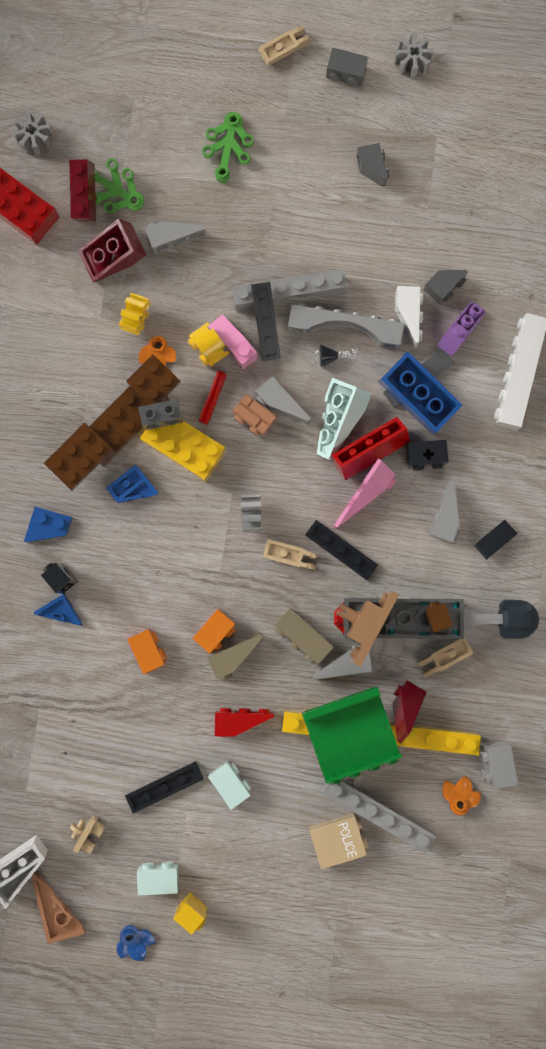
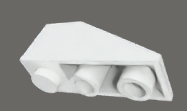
M397 286L395 292V311L401 323H404V329L413 347H417L419 341H422L423 335L422 330H419V323L423 321V312H420V305L423 304V293H420V287Z

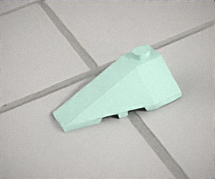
M332 378L325 395L324 402L327 403L326 413L322 415L324 426L319 434L318 455L332 460V455L339 450L365 412L372 393Z

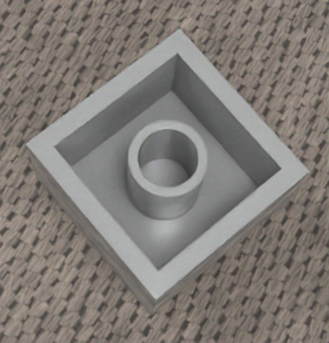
M503 740L481 743L478 757L480 761H483L484 769H481L483 781H486L493 789L518 786L511 745Z

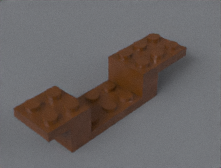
M152 354L126 380L129 387L90 426L84 422L44 462L71 491L99 464L104 467L143 428L138 407L169 401L168 395L181 383L155 355Z

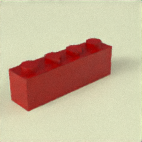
M395 417L334 453L332 458L336 469L346 481L376 463L378 459L381 460L410 443L408 429L398 417Z

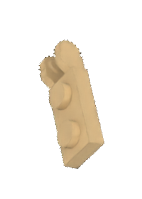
M300 26L292 31L289 30L260 46L258 51L266 65L270 66L309 44L311 38L308 35L296 40V38L304 34L305 28Z
M267 539L263 558L298 568L303 567L315 570L316 566L310 563H303L301 560L303 555L312 559H318L319 554Z
M464 636V639L453 641L431 653L430 656L419 661L417 664L421 667L432 660L434 661L436 667L428 669L423 673L424 677H428L474 654Z

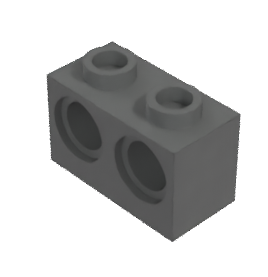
M177 399L138 407L142 427L145 431L183 423Z

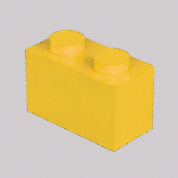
M189 892L178 905L173 920L192 935L195 930L199 932L206 923L207 906Z

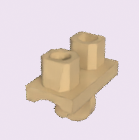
M93 815L85 828L83 826L86 821L83 819L78 824H71L70 829L73 831L71 838L76 840L78 835H81L73 849L74 852L78 853L81 850L84 853L91 854L97 843L88 839V836L92 833L100 838L106 828L98 821L99 817Z

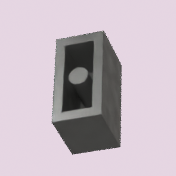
M332 48L327 65L326 78L334 82L340 81L350 86L361 87L367 68L368 56Z

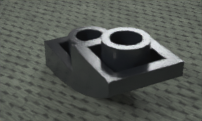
M503 520L479 540L474 547L487 560L514 538L517 532L506 520Z

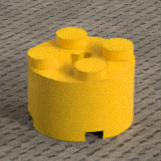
M207 322L188 335L190 339L187 342L193 351L197 349L200 353L198 358L202 364L212 367L226 357L229 352H224L223 348L226 346L214 329L209 330L207 328L210 325Z

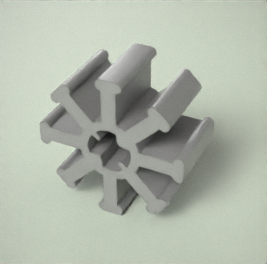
M417 33L411 34L409 43L404 37L399 41L394 57V64L400 63L398 73L401 75L408 68H411V79L416 78L418 69L423 75L427 72L433 56V48L427 49L429 43L427 37H424L419 45L416 44Z
M25 112L28 123L25 124L17 118L15 124L18 130H13V136L26 154H29V150L32 147L36 156L42 155L39 144L46 146L49 150L52 144L48 137H54L53 131L42 114L38 113V117L35 120L31 112Z
M261 494L241 495L243 533L262 532Z

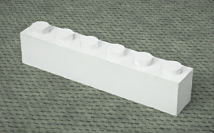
M526 313L518 321V336L514 337L512 343L514 352L510 354L507 364L510 365L509 372L505 373L503 383H506L505 388L500 392L498 401H501L500 407L496 409L494 419H496L495 425L516 431L522 427L546 332V318Z

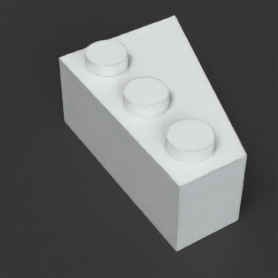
M35 835L0 859V902L5 909L45 860L48 849L38 835Z

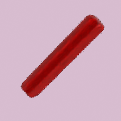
M217 371L199 417V422L208 425L227 377V374L223 371Z

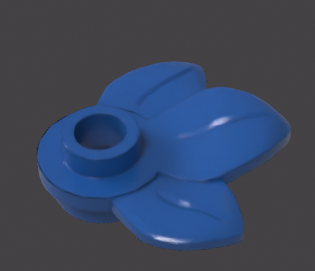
M127 925L120 932V941L116 947L117 954L120 958L130 955L135 961H143L146 957V947L156 943V939L146 929L138 930L134 925Z

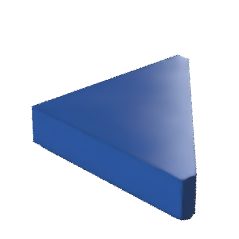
M62 594L33 612L34 615L79 626L83 624L66 594Z

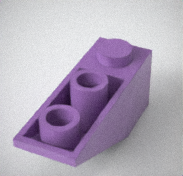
M471 301L447 330L437 346L452 357L485 315L486 311Z

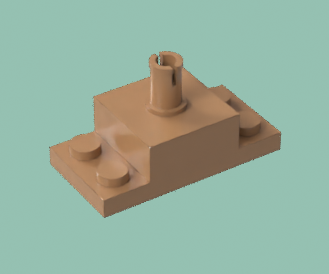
M394 591L383 593L378 602L381 605L380 607L370 601H365L358 612L345 606L343 603L341 604L340 609L346 613L338 610L336 615L352 623L346 636L360 643L359 647L355 646L350 654L352 663L361 667L399 596L398 593Z

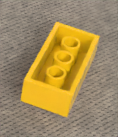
M184 421L179 424L146 430L140 437L143 443L204 482H207L226 452L224 446Z

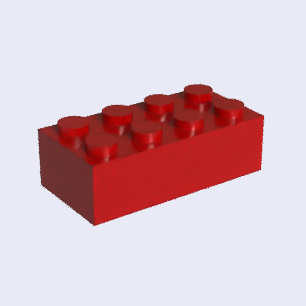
M0 168V218L37 245L58 220L59 215L53 206Z

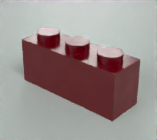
M88 159L69 160L71 219L77 222H96L95 164Z

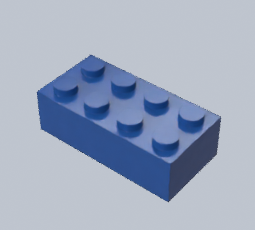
M408 351L378 381L431 434L437 433L463 406Z

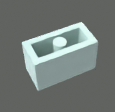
M228 760L210 773L208 778L232 810L251 795L249 791L251 786L246 779L242 780L238 775L240 771L235 763L231 764Z
M169 861L163 862L162 865L143 863L142 866H139L137 870L138 896L178 894L180 888L179 864H173V862Z

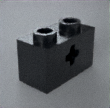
M446 440L412 442L406 445L408 468H413V471L425 470V467L432 466V469H441L449 462ZM426 452L428 455H431L428 460L427 457H423Z
M61 563L48 564L43 569L44 573L41 574V577L52 590L58 594H65L79 582L68 568Z

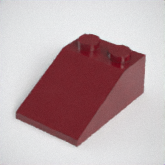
M117 219L78 250L94 283L134 265L146 256L132 224L121 219Z

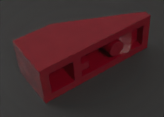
M408 680L402 686L399 684L393 693L395 695L392 704L397 742L400 744L410 734L427 693Z

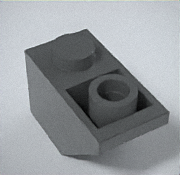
M380 143L357 147L356 158L360 173L380 186H386L390 174L388 167H385L384 164L386 159L384 149L381 150Z
M465 269L438 270L426 283L423 290L440 305L444 300L447 302L454 295L452 291L456 287L461 288L467 281L465 277L468 271Z

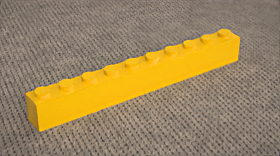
M284 710L282 732L309 735L302 712ZM390 723L397 746L479 756L481 735L477 733L413 725L408 737L400 744L397 742L395 723Z

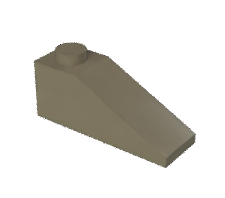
M262 634L207 657L216 679L221 678L223 681L232 677V672L239 667L263 638Z

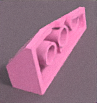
M380 459L376 461L333 526L335 529L381 495L386 488L390 490L396 482L393 479L396 474Z

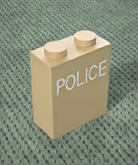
M354 813L309 826L321 870L367 856L365 849H368L366 838L360 835L359 830L363 828L360 818H355Z

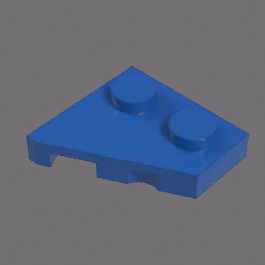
M136 464L106 487L118 504L159 494Z
M34 507L24 542L30 543L32 541L67 536L72 517Z

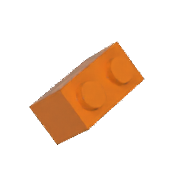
M217 609L192 639L209 654L213 651L217 653L223 646L221 641L224 637L229 638L236 630L234 628L236 623Z
M147 629L127 639L143 675L167 664L165 661L168 659L163 648H159L157 644L159 638L155 631L152 632L151 629Z

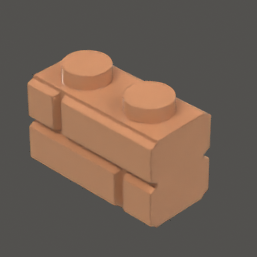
M245 394L233 410L234 419L241 425L244 423L250 427L249 431L257 437L259 434L264 437L277 420L276 415L248 394Z

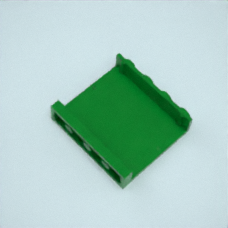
M377 686L302 712L326 784H338L342 782V778L348 776L350 779L360 776L362 771L368 770L372 772L380 768L379 765L385 763L392 765L399 762V758H402Z

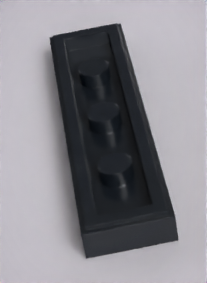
M270 281L251 284L262 361L281 358Z
M315 520L305 534L307 538L365 580L370 577L378 564L317 520Z
M194 761L126 794L125 797L134 814L204 780V777L197 762Z

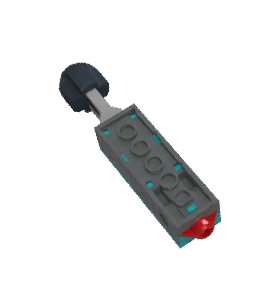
M343 598L342 602L345 606L356 612L360 611L365 601H370L379 607L381 606L378 603L380 598ZM397 599L376 638L464 639V630H471L477 624H498L500 635L504 639H522L529 637L536 631L540 619L535 607L523 600H503L499 604L498 614H477L471 608H464V599ZM439 601L440 604L445 603L453 626L437 632H431L423 609L428 608L427 604ZM339 606L334 611V625L343 633L344 638H349L346 635L352 623L336 615L338 610L346 613Z

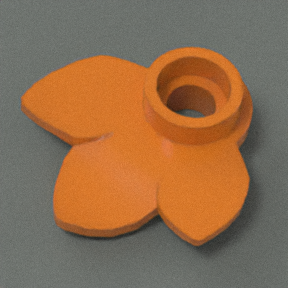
M162 336L152 337L149 345L141 348L138 357L140 364H143L152 354L165 366L167 362L173 363L176 361L174 349L167 345L166 339ZM157 343L162 344L161 348L159 349L155 348V345Z
M467 776L459 779L456 785L448 781L443 783V797L450 803L451 811L458 816L466 814L469 808L476 807L481 799L480 792L472 791V782ZM458 801L463 803L462 809L457 807Z

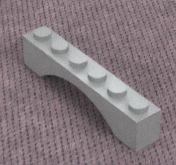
M345 269L270 280L273 302L297 297L344 295L348 288ZM251 284L232 286L236 312L254 309Z
M297 303L291 306L288 332L307 335L323 327L345 326L366 334L379 347L399 350L404 323L397 319L383 320L379 316L364 317L360 313L346 314L342 310L328 311L324 307L316 306L310 308L305 304Z
M341 779L342 782L335 785H330V783L323 785L321 790L326 796L425 854L428 853L436 838L433 831L388 808L344 779Z

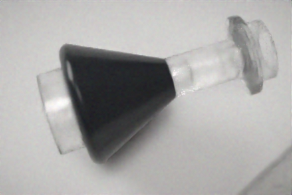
M320 345L319 349H315V364H320V367H324L337 359H351V362L357 360V349H353V347H351L350 351H335L323 345Z

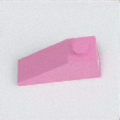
M224 315L208 326L210 330H215L226 346V350L243 370L258 359L255 349Z

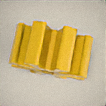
M130 293V298L127 297L125 300V310L122 309L120 316H123L119 322L121 330L140 335V331H143L145 327V318L148 319L149 312H147L151 306L149 298Z

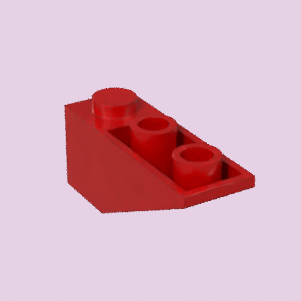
M221 707L220 711L215 712L214 736L235 737L273 718L274 712H270V709L260 708L259 712H251V708H239V711H231V708Z

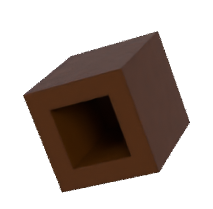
M439 601L427 604L428 608L423 609L431 632H437L453 626L445 603L440 604Z

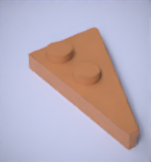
M35 872L31 878L47 944L85 934V927L42 876Z

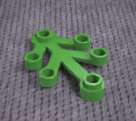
M237 112L228 113L224 118V123L216 128H208L206 130V137L209 141H215L218 135L227 131L226 137L212 146L205 145L202 149L203 156L209 159L213 157L214 153L224 148L220 167L215 170V177L219 183H226L230 179L228 164L231 149L239 158L241 165H247L250 162L249 154L243 152L234 139L236 131L242 139V144L245 148L253 146V137L243 129L242 116ZM213 132L215 135L209 136V133ZM249 139L251 142L245 143V140ZM210 150L211 153L206 154L205 151ZM242 157L248 158L245 161L241 160ZM220 171L226 172L224 175L219 174Z
M110 158L106 162V167L111 171L113 183L99 175L95 168V181L109 189L101 193L95 192L97 196L96 204L117 196L125 199L117 203L106 202L104 204L105 212L113 214L115 211L127 207L133 211H138L143 207L144 197L136 191L134 172L130 168H125L122 171V177L127 180L129 193L122 187L118 171L119 164L115 159ZM111 162H115V166L113 168H110ZM130 171V177L126 178V172ZM136 197L137 202L133 204L132 199ZM109 205L113 206L111 211H108Z

